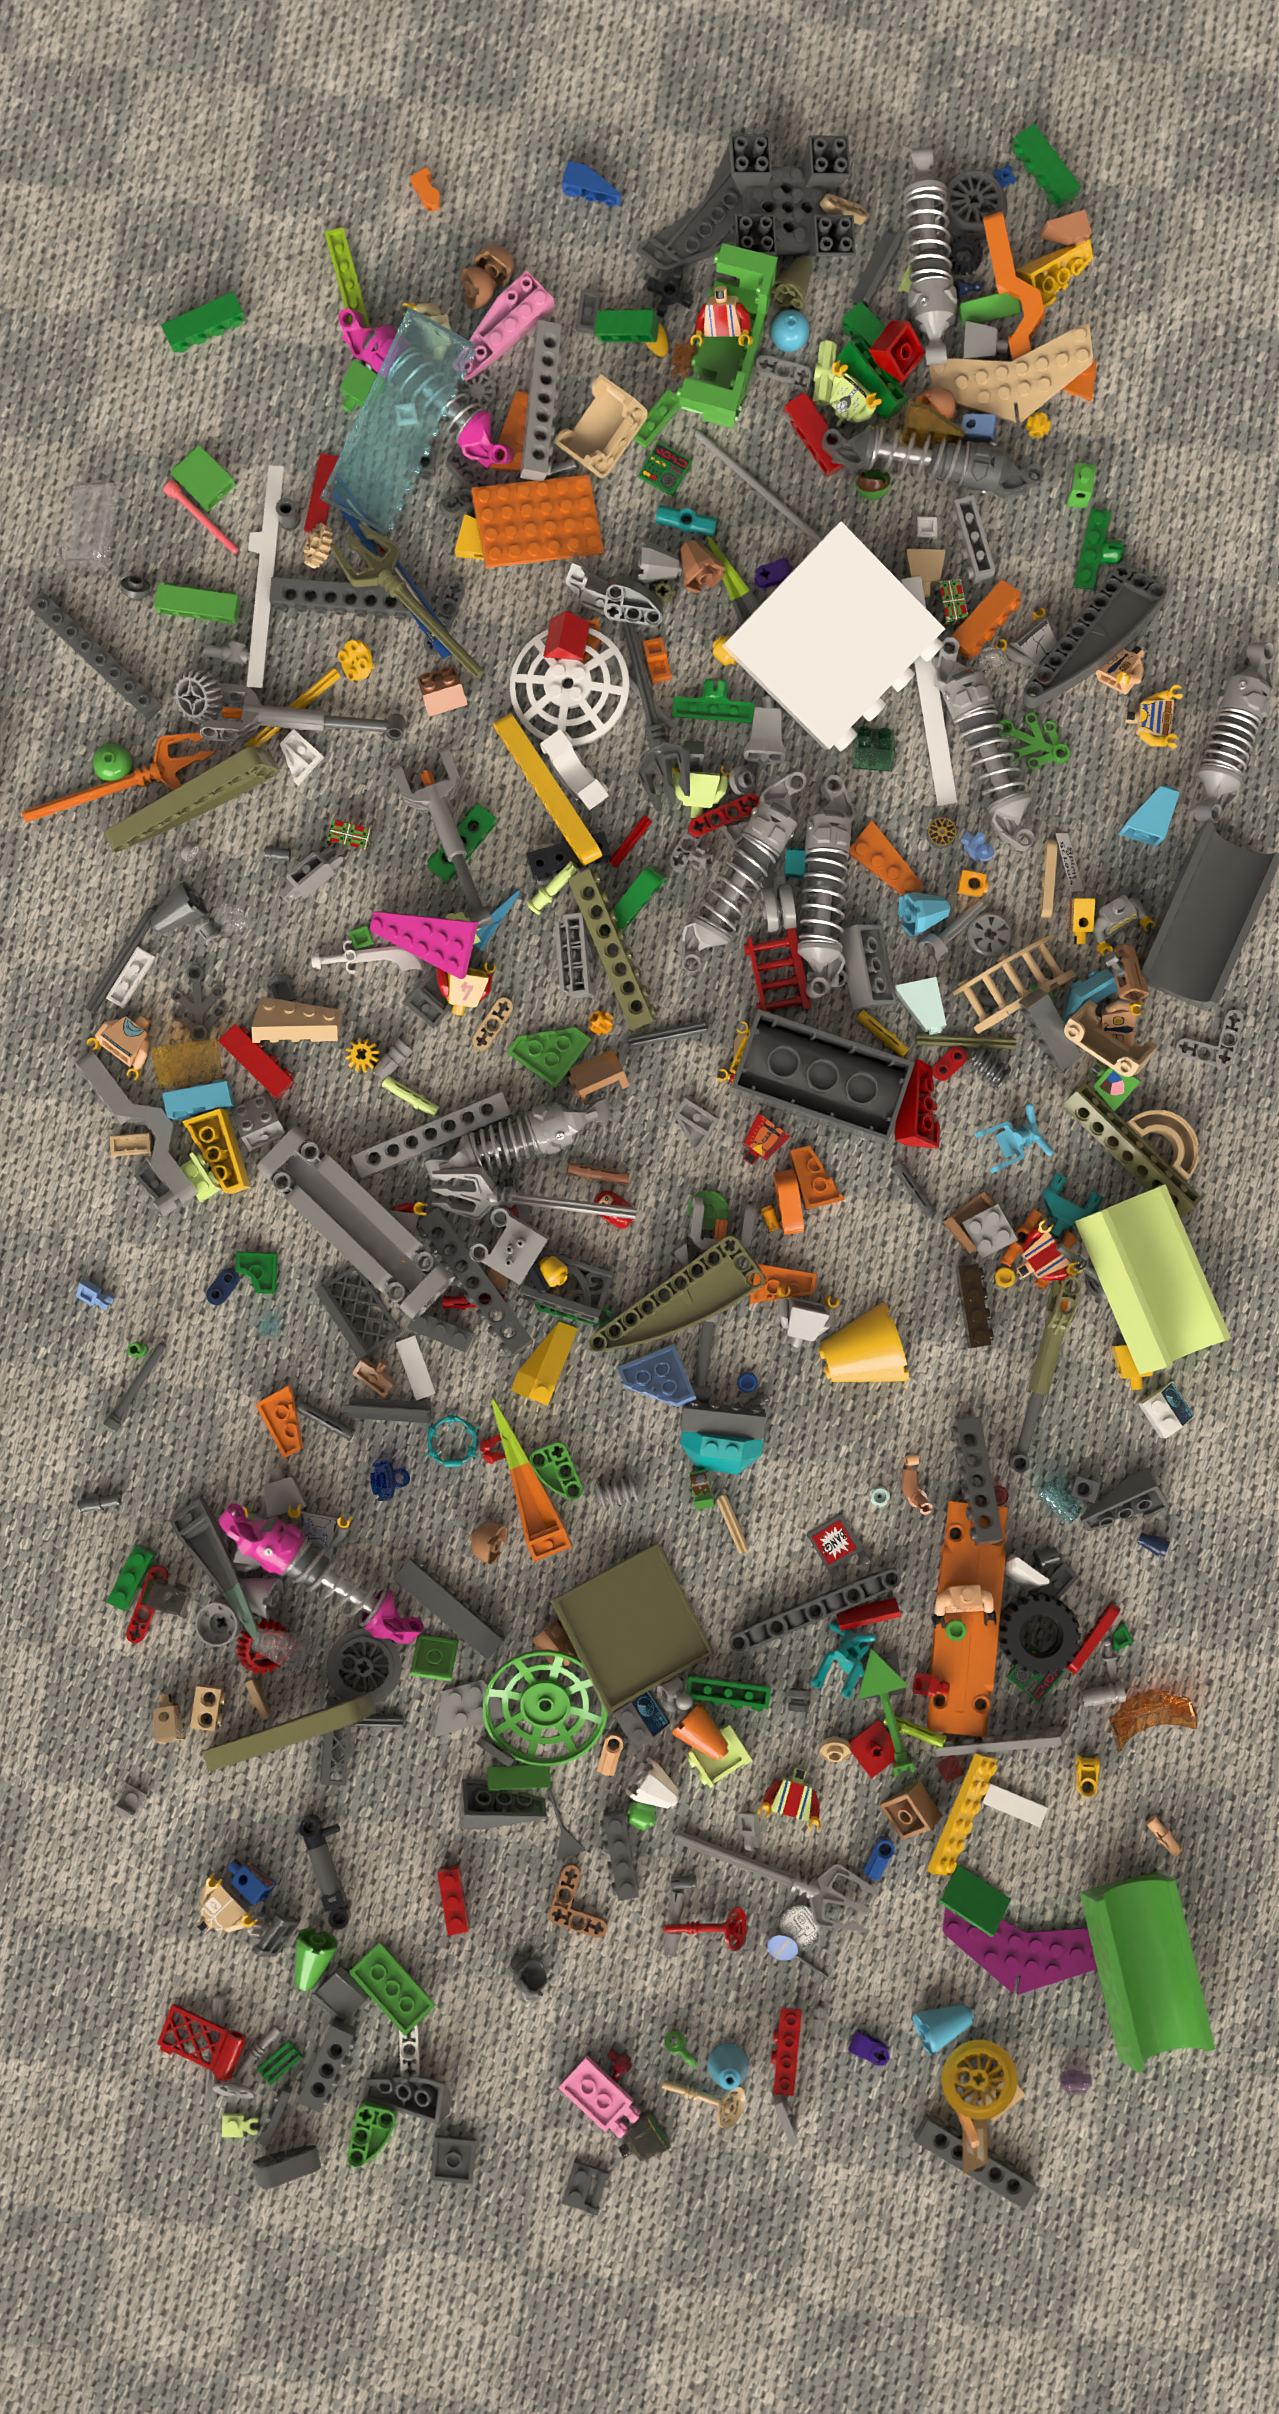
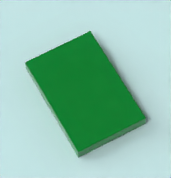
M957 1865L938 1902L992 1937L1011 1899L960 1865Z

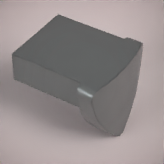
M277 974L269 979L268 986L269 988L271 987L275 999L286 1001L297 999L290 981L292 980L291 975Z

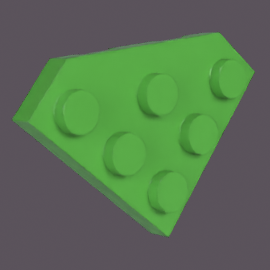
M576 1027L532 1035H521L516 1038L506 1053L556 1089L592 1039Z

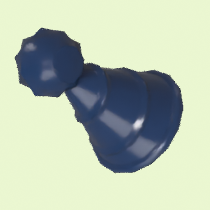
M959 278L955 279L953 285L956 288L957 299L970 291L980 292L983 289L980 281L971 284Z

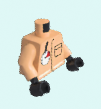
M980 1585L954 1586L944 1590L936 1598L935 1614L931 1617L934 1629L940 1623L942 1628H945L946 1623L943 1615L954 1612L985 1611L984 1624L987 1626V1621L993 1620L996 1625L997 1618L991 1592L982 1590Z

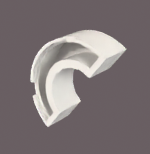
M559 729L540 744L544 755L546 753L549 755L548 763L576 800L580 798L583 802L581 805L586 810H591L609 796L607 794L609 790L602 781L599 782L594 778L593 773L588 767L585 768L580 762L582 758L576 750H573V746L570 743L572 742L571 737L566 731L562 732Z

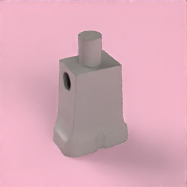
M771 696L762 698V707H755L751 738L746 744L744 759L759 763L760 765L781 763L785 760V746L781 739V709L774 708V699Z

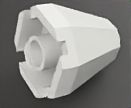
M648 1757L645 1759L648 1763H641L629 1779L628 1785L631 1786V1789H626V1794L642 1803L667 1809L670 1806H675L679 1800L678 1788L660 1765Z

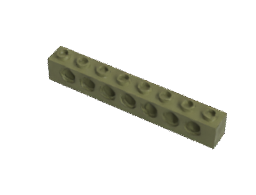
M588 869L568 878V882L630 1029L634 1030L657 1020V1010L653 1004H650L648 999L650 996L649 991L641 983V972L633 964V953L629 947H626L624 942L626 940L625 934L621 928H618L616 923L618 921L617 915L613 909H610L608 904L610 898L600 885L602 883L598 871L595 872L594 869ZM589 886L593 887L595 891L592 898L586 894ZM597 905H599L603 910L602 915L600 917L596 916L594 913V909ZM605 924L611 929L608 936L602 932V927ZM613 943L619 948L616 955L610 951V946ZM620 962L626 965L625 973H621L618 970ZM628 981L634 984L633 992H629L626 989ZM636 1000L642 1003L641 1011H637L634 1008Z
M1085 1082L1062 1104L1066 1111L1080 1122L1081 1126L1087 1129L1142 1186L1152 1190L1166 1184L1180 1219L1193 1210L1202 1199Z

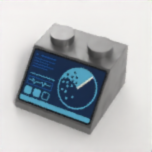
M650 1690L613 1711V1715L635 1749L654 1738L670 1724V1721Z

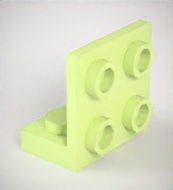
M191 1152L189 1155L192 1159L180 1166V1168L195 1187L198 1193L196 1195L198 1200L203 1202L220 1191L221 1187L213 1172L209 1170L208 1167L210 1165L201 1154Z

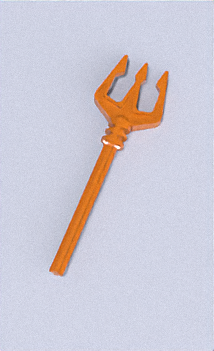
M200 733L161 736L158 739L154 762L150 763V768H147L146 765L143 766V770L137 767L134 773L118 780L109 781L22 811V816L27 823L135 785L145 787L147 781L153 784V779H156L157 782L162 781L170 789L175 790L184 785L177 777L178 772L196 761H205L214 755L216 751H199L195 756L170 758V745L189 739L198 743L204 738Z

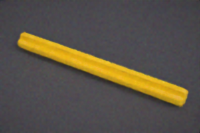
M332 668L288 707L306 708L340 678L339 672ZM265 726L245 743V748L262 746L281 727Z

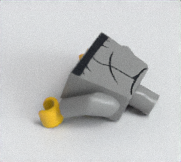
M1039 608L1038 611L1041 615L1033 612L1032 619L1034 623L1009 643V647L1005 639H1000V643L1004 647L999 648L995 645V650L1000 654L1005 653L1007 657L1025 666H1039L1058 642V627L1048 616H1044L1045 609Z

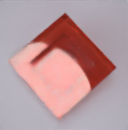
M954 1755L948 1756L935 1765L947 1784L964 1774Z

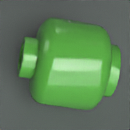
M638 1801L631 1802L625 1815L628 1817V1823L640 1830H646L648 1826L653 1827L658 1817L655 1815L656 1808L654 1805Z

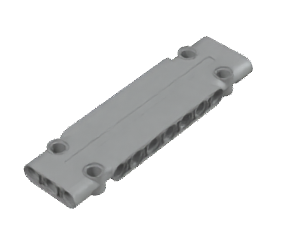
M298 1126L293 1127L257 1165V1170L285 1196L284 1198L382 1293L384 1292L413 1321L418 1319L453 1282L455 1277L425 1249L426 1247ZM312 1149H316L315 1156L309 1157V1152ZM287 1178V1185L285 1187H281L282 1180ZM425 1258H430L431 1262L429 1266L423 1267V1260ZM397 1288H401L402 1294L395 1298L394 1291Z

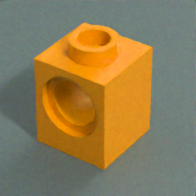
M962 870L957 893L981 898L983 893H987L989 881H986L987 874ZM970 880L976 881L978 888H971L968 882Z

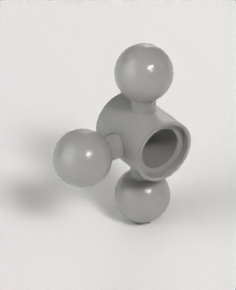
M675 1676L658 1685L657 1692L663 1701V1708L666 1712L674 1713L678 1708L687 1710L692 1706V1697L684 1693V1684L678 1677Z

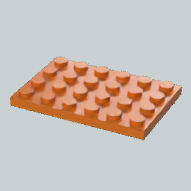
M589 475L471 488L485 568L569 559L573 557L574 553H577L579 557L595 556L604 553Z

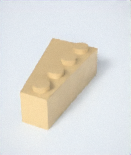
M261 996L251 1027L253 1043H260V1040L279 1042V1040L291 1039V1042H300L302 1039H310L311 1042L338 1041L342 1028V1010Z

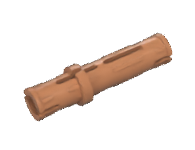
M569 1162L567 1175L583 1177L585 1180L595 1179L628 1186L630 1173L593 1167L592 1164L581 1165Z

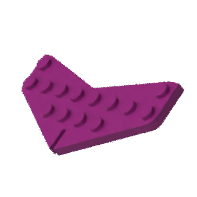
M945 1907L942 1923L944 1934L1011 1993H1014L1017 1974L1020 1975L1016 1992L1019 1995L1097 1970L1088 1928L1026 1932L1001 1920L994 1936L990 1937Z

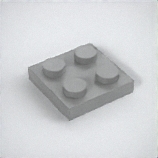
M1000 1203L962 1222L981 1258L1019 1239Z
M772 2093L774 2107L790 2146L797 2144V2135L800 2134L799 2126L794 2114L790 2116L792 2112L786 2095L782 2096Z

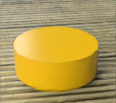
M1002 1267L995 1272L994 1280L998 1286L1007 1288L1015 1282V1273L1008 1267Z

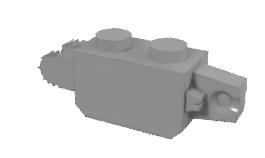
M331 846L320 854L312 852L288 872L286 878L289 882L280 892L281 897L287 903L300 896L306 899L335 874L333 870L341 865L343 857L336 854V849Z

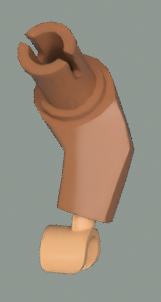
M914 1454L907 1455L904 1458L907 1470H902L901 1489L912 1507H917L923 1515L929 1514L932 1505L926 1500V1493L917 1484V1471L913 1470L912 1467L919 1464V1457Z

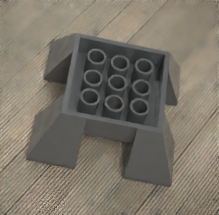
M729 135L731 174L743 197L744 214L734 215L736 247L771 256H856L854 215H828L820 206L821 200L827 193L851 176L848 136L809 135L802 167H772L770 135Z

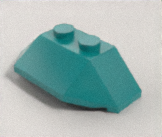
M682 1431L680 1445L697 1469L738 1475L762 1455L764 1435L763 1440Z

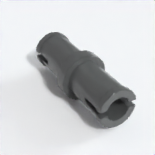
M120 1493L105 1496L100 1494L96 1495L95 1498L78 1500L77 1507L79 1513L93 1510L103 1511L107 1507L120 1506L122 1499Z

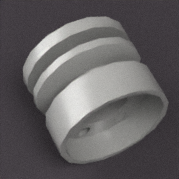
M225 1598L204 1606L198 1612L195 1619V1629L198 1637L210 1646L220 1647L228 1644L242 1635L240 1633L241 1630H246ZM224 1617L226 1618V1625L223 1624L224 1620L222 1618Z

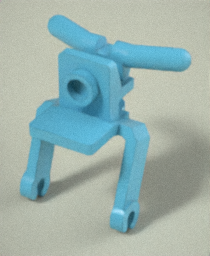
M1027 1103L1025 1106L1028 1126L1025 1124L1014 1129L1011 1122L1006 1121L974 1134L977 1139L998 1129L1005 1128V1131L995 1136L1005 1158L1014 1154L1017 1155L1016 1158L990 1168L991 1173L1022 1160L1025 1156L1023 1148L1033 1144L1034 1141L1048 1156L1053 1155L1054 1150L1042 1137L1041 1132L1039 1133L1032 1103Z

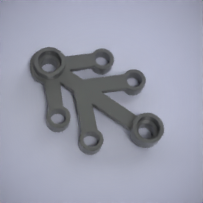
M191 965L187 969V976L192 980L194 1004L179 989L171 992V998L181 1003L195 1015V1024L186 1018L185 1013L180 1009H176L172 1013V1017L190 1030L192 1041L197 1044H204L210 1039L211 1027L218 1019L226 1015V1011L222 1006H216L213 1009V1014L205 1022L203 1015L217 999L224 996V989L220 986L213 987L211 994L202 1003L201 980L204 978V970L199 965ZM198 970L200 975L193 977V972ZM216 989H221L219 996L214 994ZM176 992L181 993V997L179 999L174 998V994ZM222 1009V1015L217 1016L216 1010ZM177 1012L182 1013L181 1019H176L175 1015ZM200 1030L204 1032L201 1038L197 1037V1032Z

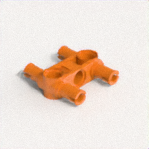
M1032 1209L1025 1222L1018 1225L1015 1230L1016 1234L1023 1233L1027 1237L1036 1228L1043 1215ZM1067 1231L1060 1243L1070 1250L1078 1237ZM1018 1241L1009 1244V1247L999 1261L1011 1267L1019 1252H1023V1244ZM1037 1278L1034 1284L1045 1290L1050 1281Z

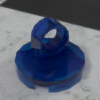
M376 1460L372 1467H375V1471L370 1473V1482L373 1494L379 1496L378 1501L391 1500L395 1489L405 1487L410 1482V1475L407 1470L393 1469L388 1460ZM397 1473L402 1474L404 1477L403 1484L397 1483L395 1479Z

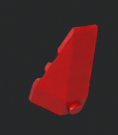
M919 1059L915 1060L897 1115L894 1132L895 1141L910 1147L937 1149L940 1142L939 1122L934 1123L933 1111L937 1110V1104L933 1103L930 1093L934 1091L931 1065Z

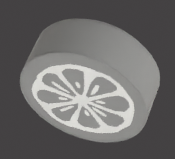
M194 842L187 843L181 852V858L188 863L193 861L199 852V845Z

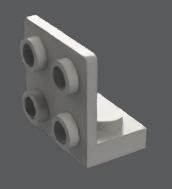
M268 1093L231 1109L241 1139L249 1152L286 1135V1131L276 1114Z

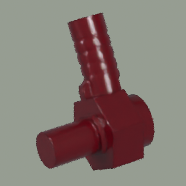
M612 2048L607 2056L615 2062L613 2067L614 2073L611 2078L618 2083L622 2072L626 2074L631 2069L633 2064L630 2061L632 2058L626 2053L620 2056Z

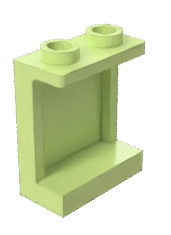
M730 1723L719 1728L729 1744L727 1747L729 1752L721 1760L719 1758L714 1760L694 1747L687 1750L689 1763L692 1767L697 1766L700 1771L698 1774L700 1780L704 1785L708 1784L710 1788L714 1786V1783L741 1765H747L752 1761V1757Z

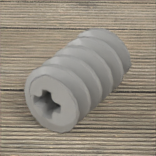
M628 1477L627 1483L624 1482L623 1478H620L619 1485H617L614 1479L611 1481V1486L608 1485L607 1481L603 1482V1487L598 1482L595 1483L594 1491L597 1509L599 1502H601L604 1508L607 1505V1501L610 1502L611 1506L615 1505V1500H618L619 1504L622 1505L624 1498L628 1504L631 1503L632 1497L638 1502L636 1485L631 1477Z

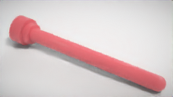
M174 479L164 486L163 491L169 497L177 498L232 553L236 554L238 552V547L182 493L180 485Z

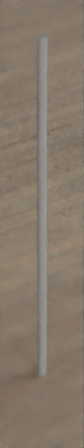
M697 431L695 437L810 538L817 544L823 539L820 534L702 431Z

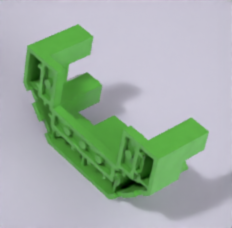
M722 243L720 251L716 250L714 263L717 264L716 272L737 277V279H740V282L718 277L714 289L718 286H725L727 288V296H737L739 302L750 313L751 331L749 335L752 336L753 343L748 345V338L746 337L744 339V346H741L738 342L739 336L704 337L703 333L701 337L704 339V344L699 347L700 338H698L697 348H699L698 354L693 355L691 366L694 367V374L712 378L710 382L689 376V379H684L683 385H679L677 397L679 398V406H682V409L703 414V421L730 428L735 427L740 410L743 407L765 326L764 320L768 312L771 289L776 276L778 257ZM712 288L709 290L707 301L709 297L715 296V290Z

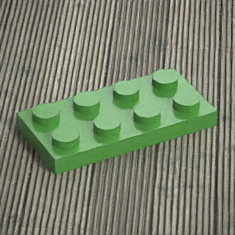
M381 1941L349 1971L352 1977L404 2036L436 2006V2003Z

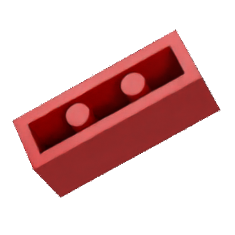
M460 1864L439 1867L437 1875L447 1936L467 1933L470 1923Z

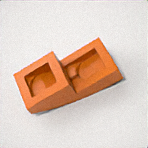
M662 637L642 641L652 684L672 680Z

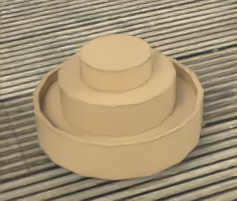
M838 1736L826 1738L820 1744V1755L823 1759L830 1762L844 1761L850 1756V1744Z

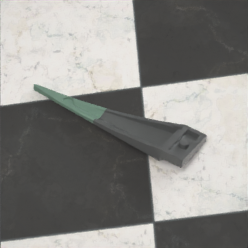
M198 1498L171 1519L170 1523L177 1538L222 1593L261 1651H266L216 1517L212 1515L205 1499Z

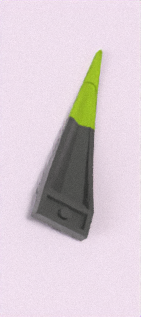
M707 536L712 553L722 561L725 567L723 581L740 625H742L761 604L712 538Z

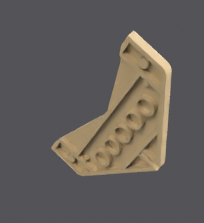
M1090 325L1078 326L1011 362L947 358V363L929 365L932 387L938 386L950 390L954 395L956 405L985 414H995L997 418L1017 424L1016 404H1018L1020 422H1022L1091 366L1094 355Z

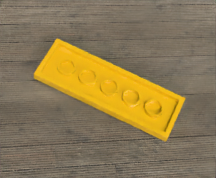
M975 1753L926 1871L935 1875L950 1876L956 1869L957 1857L965 1847V1838L972 1830L974 1816L980 1811V1802L989 1789L988 1783L991 1776L997 1770L996 1763L998 1759L989 1755Z

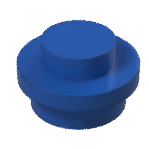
M749 1372L742 1373L737 1379L738 1388L745 1393L753 1392L758 1384L756 1376Z

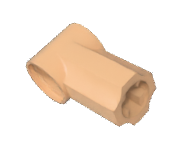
M611 1731L605 1736L597 1771L604 1775L614 1776L620 1752L623 1748V1738L619 1732ZM615 1738L619 1741V1745L612 1747L608 1744V1741Z

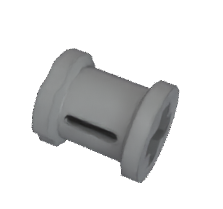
M209 919L203 920L195 927V931L204 938L206 946L212 945L221 937L220 932L215 931Z

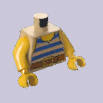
M1174 685L1170 690L1157 692L1145 698L1137 706V712L1126 711L1124 722L1136 724L1135 734L1139 735L1140 739L1151 747H1165L1166 745L1171 749L1177 747L1175 743H1171L1172 740H1179L1175 734H1171L1174 700L1171 699L1172 697L1176 699L1183 697L1182 694L1175 695L1178 689H1182L1179 685Z

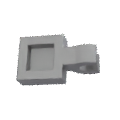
M751 1812L738 1813L739 1834L744 1835L745 1850H753V1847L760 1848L761 1842L757 1835L761 1834L759 1815Z

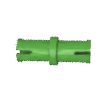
M139 1341L129 1344L130 1348H127V1353L130 1356H135V1358H141L147 1355L146 1352L149 1351L148 1346Z

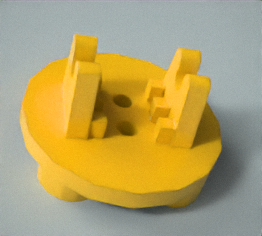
M354 639L346 642L342 651L338 653V659L342 664L343 671L351 681H360L367 678L371 669L375 668V664L372 663L370 649L361 640Z

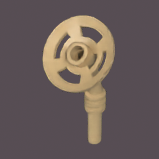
M664 2079L661 2084V2088L683 2094L684 2097L688 2096L689 2099H699L719 2106L718 2124L724 2129L733 2127L742 2115L745 2104V2092L739 2086L734 2090H728L723 2098L700 2091L698 2087L694 2089V2086L690 2087L688 2084L684 2086Z

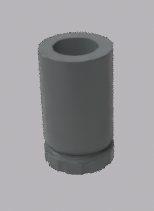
M288 498L279 500L276 504V512L280 525L286 531H293L300 524L294 501Z

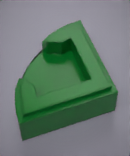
M1124 1623L1120 1624L1116 1628L1117 1630L1114 1631L1112 1637L1114 1651H1118L1134 1642Z

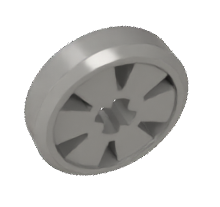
M994 912L978 915L971 922L967 931V941L970 948L979 956L986 958L997 957L1004 953L1010 946L1013 937L1012 927L1008 920ZM987 930L995 934L992 940L989 937H985Z

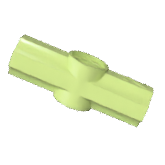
M833 341L820 342L818 363H816L813 400L816 405H829L831 399V388L834 379L832 365L835 363L837 344L833 343Z

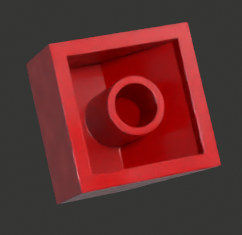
M891 320L869 349L876 364L900 382L905 381L926 353L909 321Z

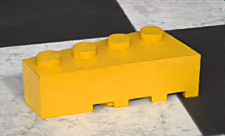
M217 1109L182 1121L191 1133L192 1139L200 1148L204 1159L212 1168L213 1174L225 1193L234 1194L251 1188L228 1110Z

